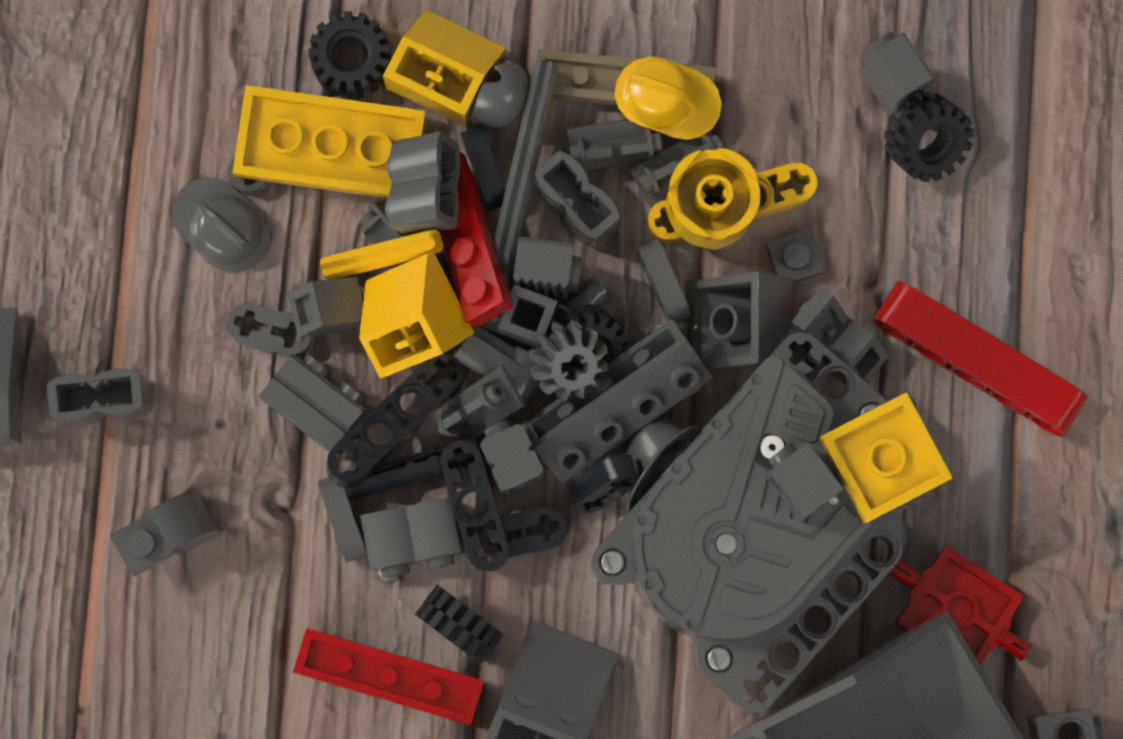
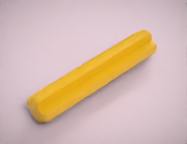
M431 229L329 255L320 260L322 276L326 280L339 279L407 262L432 250L437 254L443 250V242L441 241L440 232L436 229Z

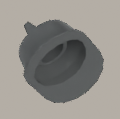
M210 177L192 180L179 191L174 199L172 218L175 229L190 246L217 268L230 272L248 270L259 263L266 254L270 242L267 220L252 203L233 186L223 180Z
M662 414L660 418L649 422L629 436L626 440L623 454H630L636 457L641 476L630 495L627 504L628 512L651 489L674 460L696 439L702 431L700 426L694 425L684 429Z

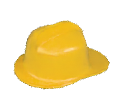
M649 56L637 59L623 69L616 81V102L626 119L639 126L649 128L672 138L690 140L702 137L713 129L720 117L722 102L719 91L711 79L695 69L676 62Z

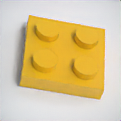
M907 392L819 437L864 524L953 479Z

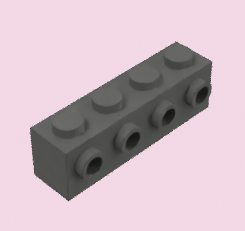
M672 319L609 362V371L596 373L595 376L600 381V388L592 387L590 384L585 386L584 399L578 398L572 390L566 401L558 398L521 424L524 426L534 450L561 483L583 472L589 464L612 448L620 446L629 436L649 422L660 418L665 411L685 397L697 392L702 385L713 378Z

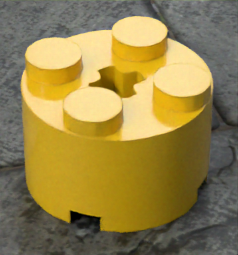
M723 148L699 150L686 156L675 168L666 196V213L677 234L695 246L710 250L721 249L739 240L750 228L760 206V186L755 169L740 154ZM715 191L721 195L719 204L708 205L704 202L706 195L711 196Z

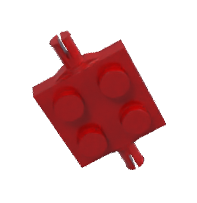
M943 546L931 566L921 573L901 559L888 573V575L893 576L911 588L908 602L894 622L904 630L908 631L947 610L980 666L986 656L998 646L1018 658L1019 661L1026 657L1027 654L1025 652L1030 651L1032 646L1030 643L1028 644L1009 631L1012 615L1021 603L1024 595L949 546Z

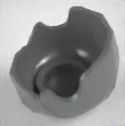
M510 60L494 67L499 72L497 82H487L481 87L471 112V122L489 128L501 129L508 127L521 117L529 91L528 79L523 68L518 63Z

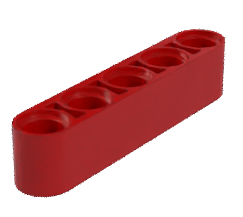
M897 281L873 318L875 325L892 337L1055 436H1066L1088 399L1087 395L1073 384L904 282Z

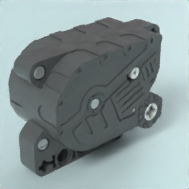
M803 332L791 334L766 358L723 409H720L702 429L696 439L674 460L651 489L597 547L591 559L593 575L598 581L606 585L634 584L638 595L646 607H650L662 620L670 625L671 629L694 638L697 669L710 683L740 709L755 713L765 711L778 699L877 587L901 557L900 513L908 508L915 498L864 524L819 440L820 436L877 408L887 401L814 336ZM789 347L794 351L799 350L801 347L806 349L808 353L805 356V361L810 366L803 361L797 365L792 364L789 359L793 353ZM821 361L826 367L821 369L811 382L807 376L813 371L812 368L815 369ZM836 376L842 380L845 386V394L842 398L835 399L825 394L822 388V381L825 377ZM791 442L797 450L808 442L844 488L800 522L764 476L774 468L769 459ZM873 537L884 540L888 545L889 554L883 563H876L867 555V543ZM841 572H848L857 579L858 591L851 599L840 596L836 591L835 580ZM811 607L822 609L827 616V626L819 634L808 631L803 621L806 611ZM780 642L791 644L796 651V661L788 669H781L773 662V649ZM762 661L767 671L780 677L781 680L776 685L773 679H767L759 690L764 696L762 700L751 699L745 702L743 697L747 691L742 685L745 680L756 682L762 677L765 672L757 669V665Z

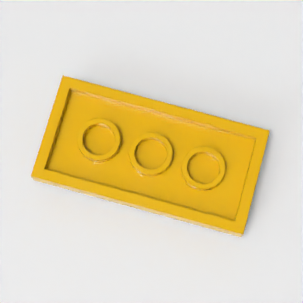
M245 85L232 172L233 177L388 198L392 180L387 172V160L390 157L392 144L397 140L421 136L425 111Z

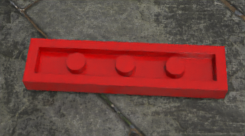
M460 152V175L456 185L459 196L458 222L455 229L439 232L466 323L478 328L514 305L466 155Z
M310 628L305 630L292 672L470 726L472 725L485 681Z

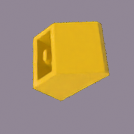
M426 9L401 39L383 74L386 90L467 128L479 91L483 84L490 83L496 71L494 67L499 65L506 52V47Z
M433 250L371 277L365 282L359 339L380 379L444 354L475 333L472 326L466 323L461 304Z

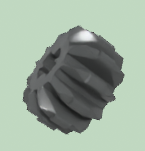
M571 319L564 330L558 322H553L552 335L547 337L545 334L537 333V340L542 347L529 350V357L535 362L530 367V374L535 380H540L539 387L546 394H551L555 391L560 400L566 401L573 390L578 398L584 399L585 386L590 384L592 387L600 388V381L595 376L596 373L609 371L607 362L602 359L608 353L607 347L602 341H597L598 333L592 327L587 326L582 329L578 321Z

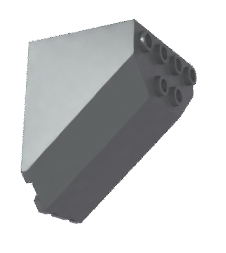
M947 610L913 627L728 737V739H1024Z

